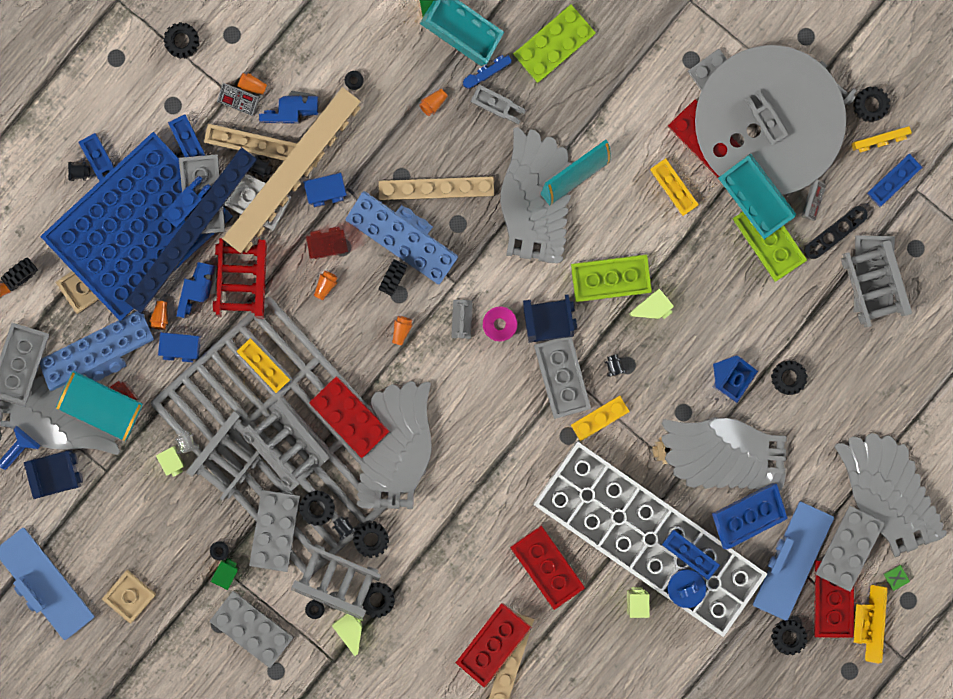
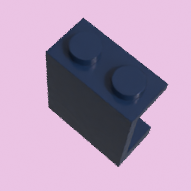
M569 294L565 295V300L533 305H531V300H523L528 343L574 337V330H577L576 318L572 319L571 312H575L573 300H569Z
M68 450L24 462L33 500L81 487L83 478L81 472H78L76 464H78L76 453Z

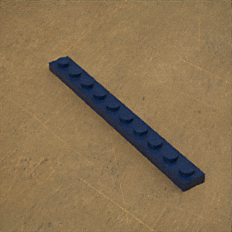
M242 147L239 149L125 301L139 313H143L257 161L256 157Z

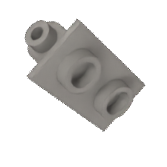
M453 300L452 338L471 339L472 300Z

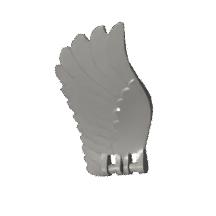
M518 127L513 129V153L500 195L501 209L509 236L506 256L518 255L524 259L531 260V258H536L542 262L560 263L563 260L561 255L565 251L563 246L567 240L564 238L567 231L563 229L567 223V219L564 217L568 213L566 205L569 203L571 196L567 193L549 206L542 197L541 191L548 180L572 163L568 162L567 149L563 147L558 148L553 137H546L541 141L540 134L535 130L530 129L528 134L525 135ZM515 240L522 241L521 248L514 247ZM534 243L541 244L540 251L533 250Z
M39 377L34 379L25 407L0 399V426L9 427L13 430L18 426L42 447L60 450L97 449L118 455L120 452L118 445L115 443V440H119V438L56 409L65 385L50 391L45 378ZM3 413L10 414V421H2Z
M409 381L403 385L402 389L397 385L391 384L386 387L383 393L375 392L371 398V404L366 406L390 432L363 457L364 462L361 463V469L364 473L360 474L361 482L358 483L360 492L357 494L360 499L357 501L359 507L369 509L381 507L400 509V507H407V509H413L414 492L428 466L432 451L431 434L427 418L430 382H424L419 387H416L414 381ZM382 492H389L388 499H381ZM401 492H408L407 499H400Z
M717 418L698 423H682L663 419L662 425L669 434L662 435V442L665 447L672 449L666 453L665 460L668 464L674 466V476L679 479H686V486L695 488L703 485L707 489L715 485L717 488H723L727 485L729 488H734L738 485V488H745L747 486L748 489L756 488L757 491L772 483L777 484L779 491L784 487L786 468H784V461H786L784 443L787 441V436L767 435L741 421L729 418ZM769 441H777V449L769 448ZM768 460H776V468L768 467Z
M873 433L867 435L864 442L859 437H851L848 440V445L843 443L835 444L834 447L843 460L848 472L854 500L858 509L885 523L880 533L889 542L894 557L900 556L902 552L907 551L908 553L915 550L919 545H927L946 536V530H942L941 516L936 513L935 506H930V496H925L926 489L920 486L921 477L919 474H915V461L909 460V450L905 444L897 445L890 435L883 436L881 439L877 434ZM920 531L921 537L915 539L913 533ZM902 538L903 544L897 546L895 540Z

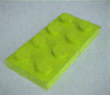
M570 4L514 52L513 56L538 84L592 38L596 32Z
M743 211L732 218L774 282L807 261L784 225L763 239Z
M647 255L571 264L575 302L652 293Z

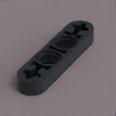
M861 206L852 208L805 246L804 253L809 259L820 257L865 222L868 216L866 209ZM855 210L857 212L861 211L863 213L861 215L862 219H855L853 221L855 225L853 226L852 222L846 217L849 216L851 219L856 215ZM842 221L848 224L846 232H841L838 229V225ZM826 233H830L833 236L831 244H826L823 240ZM819 239L820 244L824 246L825 249L823 250V248L820 247L816 250L817 255H810V246H817L819 243L816 241Z

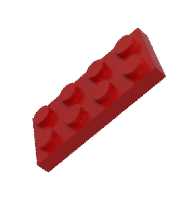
M695 99L667 127L718 178L720 176L715 173L704 158L697 140L695 116L698 101ZM731 136L730 144L736 148L741 147ZM717 143L714 146L713 153L715 156L723 157L727 154L725 144Z
M338 376L309 402L361 458L365 457L390 432Z
M542 525L510 546L553 610L585 589Z
M815 560V573L822 560ZM815 574L814 637L854 638V586L851 591H848Z
M501 603L455 663L485 688L532 627L508 606Z

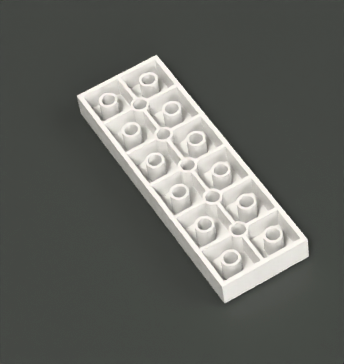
M578 441L574 443L533 502L534 506L669 600L671 599L668 595L667 586L671 576L679 570H694L661 545L674 529L720 565L709 580L702 576L706 584V594L702 602L695 607L681 608L722 637L728 632L767 576L766 572L733 549H723L720 540Z

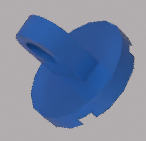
M683 569L671 576L667 591L674 604L683 608H691L702 602L706 594V584L699 573L694 570Z

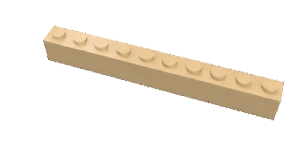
M342 87L222 238L225 242L241 254L244 251L247 253L253 246L251 241L255 236L259 238L265 231L263 226L266 222L269 221L271 223L278 214L275 212L278 207H284L290 199L287 197L291 191L296 192L302 184L299 182L303 176L307 177L314 169L311 166L315 160L319 162L325 155L323 150L327 145L331 147L337 140L335 135L338 131L343 132L349 124L347 120L350 116L355 117L360 111L361 107L359 105L361 101L345 88Z

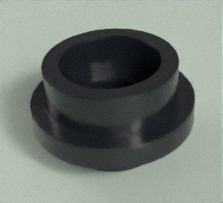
M358 71L348 72L344 79L345 85L351 90L361 88L364 83L363 76ZM356 77L358 82L352 84L351 78Z
M217 541L210 547V555L215 560H224L229 554L228 545L222 541ZM218 547H221L223 549L222 554H218L216 552V549Z
M316 600L309 601L305 607L307 616L312 619L320 618L325 611L323 603ZM312 606H317L319 608V611L316 613L313 612L311 609Z

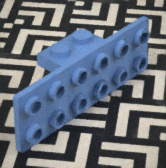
M365 191L361 193L345 219L348 223L438 285L443 281L458 258V255L428 235L433 228L428 221L418 217L411 209L402 205L394 212Z
M136 311L126 316L123 320H118L42 358L40 367L50 391L65 385L72 371L86 375L94 381H100L104 377L126 367V363L121 356L153 341L154 338L144 313L141 314Z
M801 501L798 503L783 538L779 539L776 545L777 551L774 557L772 556L769 560L767 576L764 578L752 605L785 621L788 620L834 520L833 516Z
M21 528L0 545V561L16 579L13 583L15 591L19 596H24L28 601L26 604L31 611H36V613L41 611L63 640H67L95 617L25 528Z

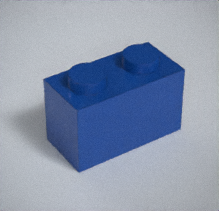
M342 173L303 181L309 205H314V208L324 206L326 201L332 200L333 203L344 201L343 197H347Z
M160 332L158 355L163 356V360L174 361L175 357L182 358V362L193 363L194 359L199 358L201 336Z

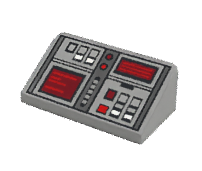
M223 83L217 102L253 116L260 98Z
M819 180L811 183L802 218L812 221L816 220L826 185Z

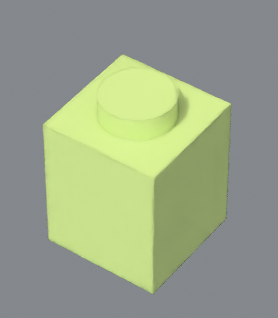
M176 446L156 455L166 476L172 474L174 477L182 473V468L186 466Z

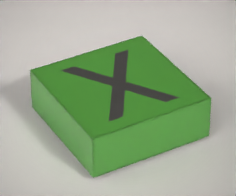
M900 564L883 573L892 591L910 582Z

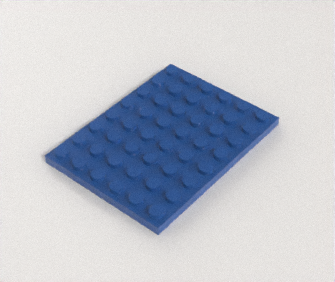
M152 132L40 236L119 321L123 320L134 309L125 301L185 223L184 220L176 228L162 216L182 193L179 158ZM223 206L226 224L233 216ZM215 233L201 234L176 269Z

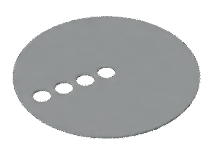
M766 45L753 47L741 51L724 61L705 83L696 108V135L704 158L718 176L724 174L751 153L782 195L789 194L816 181L826 172L837 157L846 130L844 100L832 75L810 55L785 46ZM759 90L767 103H770L789 136L773 146L762 129L760 135L756 138H752L747 134V127L752 123L758 124L745 99L750 97L756 108L759 109L763 106L756 96V92ZM735 133H739L744 137L743 145L738 148L730 144V137ZM717 143L726 145L727 154L725 156L717 157L713 153V148Z

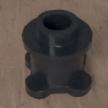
M255 155L257 161L251 167L249 173L261 175L263 179L265 176L269 177L273 168L270 165L271 161L268 160L267 162Z
M68 162L69 181H74L75 179L86 181L87 177H90V166L86 165V162H82V164Z
M618 354L607 357L608 361L604 362L605 364L607 363L609 371L607 376L609 377L627 372L623 368V357L619 358Z
M341 516L333 521L334 526L332 529L335 528L338 532L340 540H343L356 530L355 526L352 527L347 520L348 517L344 518Z

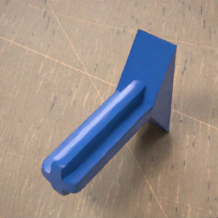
M18 426L14 428L17 441L0 459L1 469H8L25 448L39 449L40 447L35 440Z

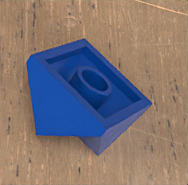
M733 356L713 364L715 383L712 387L738 403L758 371L739 356Z

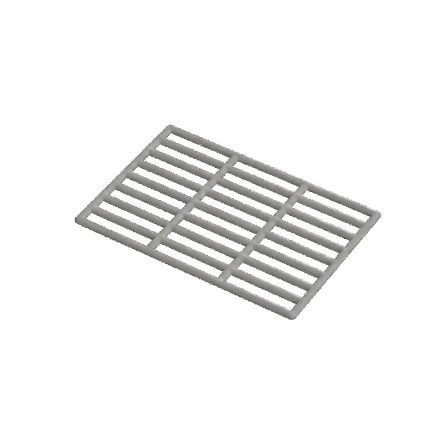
M271 297L265 298L264 309L269 306L314 356L308 364H305L265 319H256L255 313L250 312L151 401L153 408L190 449L199 456L203 450L160 404L169 396L205 437L211 441L215 435L174 391L183 383L220 425L223 426L227 420L189 379L195 371L198 370L234 411L242 415L240 417L243 420L241 424L245 427L250 425L254 429L257 426L255 421L262 414L266 418L271 415L269 408L280 399L330 457L329 460L360 492L358 488L360 481L334 453L343 445L360 465L364 462L363 458L309 404L311 398L297 383L306 376L319 391L326 386L311 371L320 363L333 378L338 376L365 406L368 405ZM253 319L258 322L300 369L293 377L284 370L247 329L246 326ZM239 332L247 340L251 338L290 379L277 393L236 352L239 347L232 341V338ZM224 345L228 346L272 395L264 403L217 353ZM211 357L258 408L250 416L203 366ZM290 389L298 395L337 439L330 447L324 443L283 397ZM275 420L272 423L278 432L284 429L279 420ZM231 428L228 432L229 439L235 440L243 450L253 456L256 452L243 439L237 429L233 430ZM262 431L259 436L265 441L267 435ZM292 435L285 437L292 447L296 444V440ZM219 444L215 449L218 451L217 454L221 453L231 465L241 472L244 467L228 451L226 445ZM276 446L271 449L277 458L283 455ZM301 449L297 452L305 461L309 458L305 450ZM258 456L257 458L260 461L257 463V466L275 484L280 492L293 494L291 489L285 487L279 477ZM207 459L204 464L220 481L229 487L231 481L212 460ZM289 460L283 464L290 473L296 469ZM313 464L296 479L308 493L315 491L306 480L314 471L359 520L360 523L355 528L357 526L361 527V523L366 524V521L371 523L388 508H374L365 517L317 464ZM246 471L248 476L245 481L261 497L263 488ZM234 487L236 491L233 496L257 521L258 511ZM299 501V506H298V511H299V512H300V504H301L300 501ZM316 501L317 504L325 511L324 504L321 501ZM334 512L331 519L335 521L340 516ZM311 524L330 545L331 549L328 553L336 555L354 538L353 532L337 543L322 525L313 526ZM295 525L294 535L308 550L310 545L314 546ZM291 549V561L304 574L307 566ZM319 557L312 575L329 560Z

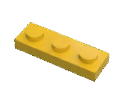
M910 126L853 142L851 146L853 151L859 150V153L871 150L870 146L877 144L879 148L889 145L888 141L893 139L896 142L906 140L907 135L912 134Z
M666 158L650 169L682 216L699 205Z
M251 338L236 351L275 393L280 391L290 381L287 375Z
M619 395L572 423L571 427L579 440L582 441L630 411Z

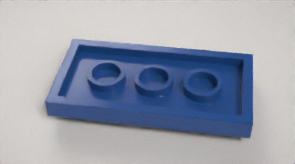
M775 483L712 513L722 547L726 550L788 519L778 486Z

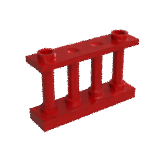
M219 238V244L215 246V255H218L217 298L216 301H213V312H216L217 317H222V311H251V313H255L256 319H264L266 240H258V245L251 247L247 253L245 251L242 253L257 256V264H253V266L224 265V253H241L232 246H225V241ZM224 272L253 273V275H256V283L252 285L223 284ZM223 291L252 292V294H255V302H252V304L222 303Z

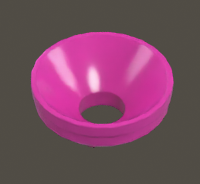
M506 307L492 308L483 318V330L494 341H506L517 330V318ZM498 318L503 319L506 323L505 328L502 330H497L494 327V322Z

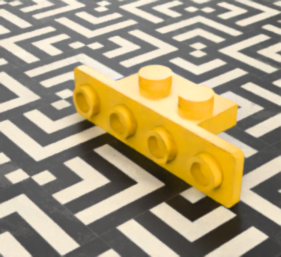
M877 585L870 586L869 604H856L854 643H866L865 661L880 664L883 659L887 587Z

